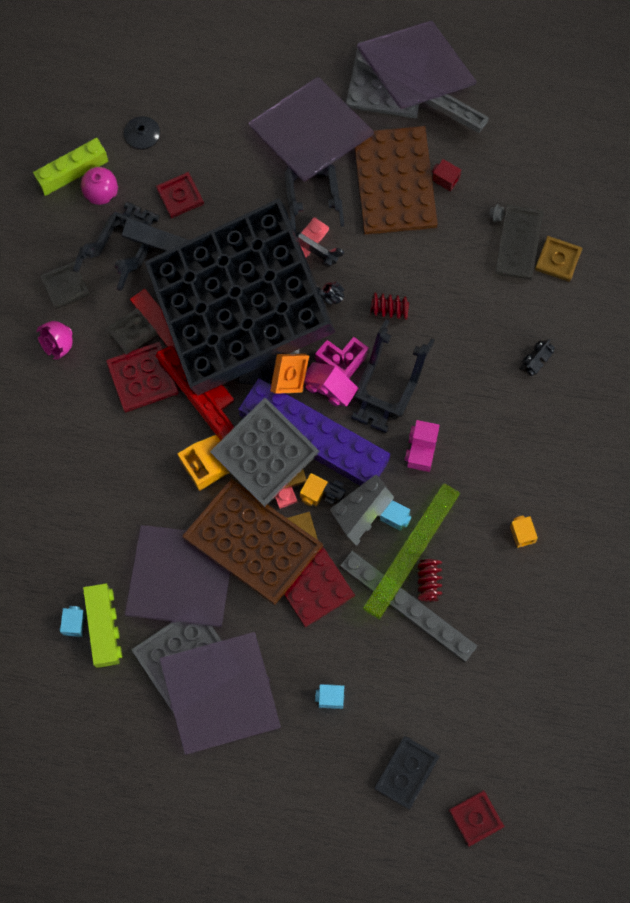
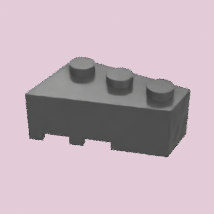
M376 474L333 506L330 511L346 535L357 546L360 542V537L366 530L369 531L372 527L370 524L377 516L380 517L394 499V496Z

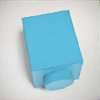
M392 500L380 515V521L401 531L403 526L407 527L411 520V516H409L410 509Z
M69 606V609L63 608L60 628L62 635L83 637L86 614L80 607Z
M320 685V690H316L315 702H319V708L343 709L344 686Z

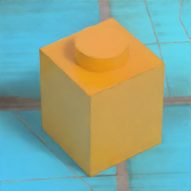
M311 473L300 491L302 502L309 506H312V504L318 506L328 482Z
M519 516L514 518L510 528L517 548L536 543L538 537L531 517Z

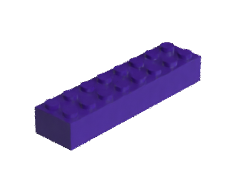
M261 379L257 380L239 408V415L244 419L266 398L320 451L313 458L314 460L359 486L376 474L379 477L390 460V453L291 396L285 393L275 394L271 392V385Z

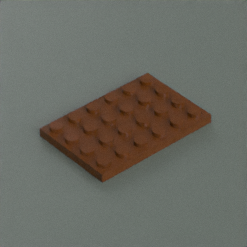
M425 126L353 133L364 235L437 228L438 223Z
M232 479L182 536L186 542L274 606L323 547V543L269 505L264 507L248 490Z

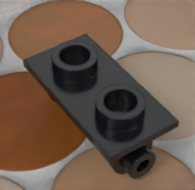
M551 340L538 341L533 347L534 351L524 357L522 360L523 364L519 369L526 368L528 375H536L544 365L539 359L541 358L544 362H547L554 353L555 347L552 344L548 345Z

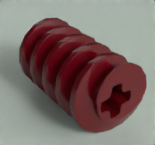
M374 292L370 315L374 311L375 316H378L381 311L382 317H385L387 312H389L390 318H393L396 313L397 319H400L402 314H404V318L407 320L409 302L406 296L400 301L399 295H396L393 300L391 294L385 299L384 293L378 298L377 293Z
M435 559L419 560L421 563L418 564V569L421 571L418 572V577H420L418 584L421 586L418 587V592L421 594L418 595V600L438 601L440 599L437 596L442 595L443 592L437 591V588L442 587V584L437 583L438 580L442 579V576L437 575V573L442 572V569L437 568V565L442 564V561Z

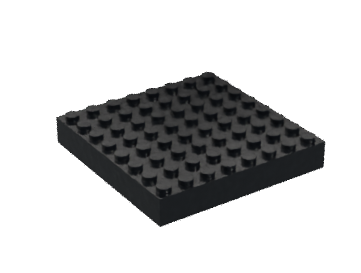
M279 198L145 261L188 384L197 395L203 394L276 360L277 354L292 353L336 332L286 208Z

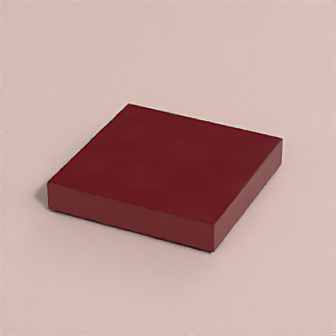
M189 172L156 186V190L171 219L204 204Z
M485 791L448 810L468 847L504 828Z

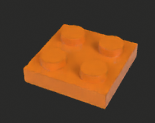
M277 354L270 391L275 394L301 393L303 391L309 355Z

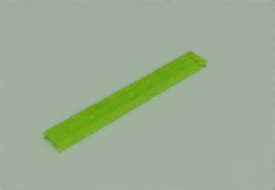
M445 483L442 485L363 607V610L379 620L381 619L458 499L460 492Z

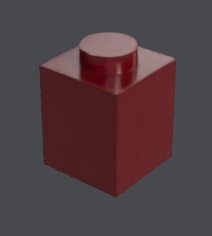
M444 159L432 169V181L450 192L461 177V169Z

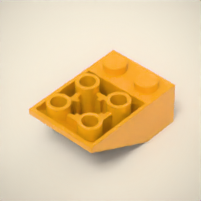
M217 435L194 443L178 453L181 464L199 491L230 473L210 452L220 442Z

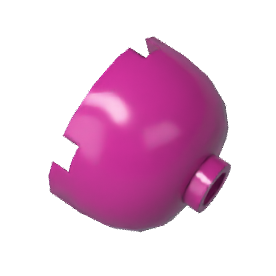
M95 167L88 170L82 177V193L91 203L98 205L110 202L113 196H116L118 191L117 180L110 170L103 167Z
M50 321L37 328V332L40 331L38 341L47 355L52 353L55 356L53 359L56 360L69 352L72 347L73 334L68 326L58 321Z

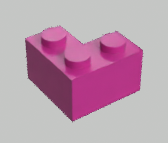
M353 337L346 347L340 350L327 340L316 352V362L334 365L350 378L368 357L369 347Z
M312 362L306 372L304 381L306 389L312 393L319 392L329 398L328 401L334 406L341 405L347 407L358 390V387L334 365Z
M417 420L416 426L411 427L409 443H412L411 450L407 449L405 461H408V468L430 472L440 425Z

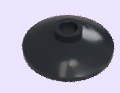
M139 116L127 123L124 129V137L131 147L147 149L158 141L160 129L157 122L152 118Z

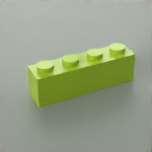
M95 138L34 171L33 174L46 196L83 176L91 168L100 167L109 161L103 146Z
M107 583L83 587L93 664L96 668L120 664L119 658H122L121 646H117L116 640L120 636L118 627L114 625L117 614L116 609L112 608L111 601L114 600L113 589H109Z

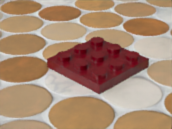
M160 342L106 360L125 413L178 394L173 378L155 356L158 351L162 350Z
M322 547L284 593V596L306 628L355 597V594L324 547Z

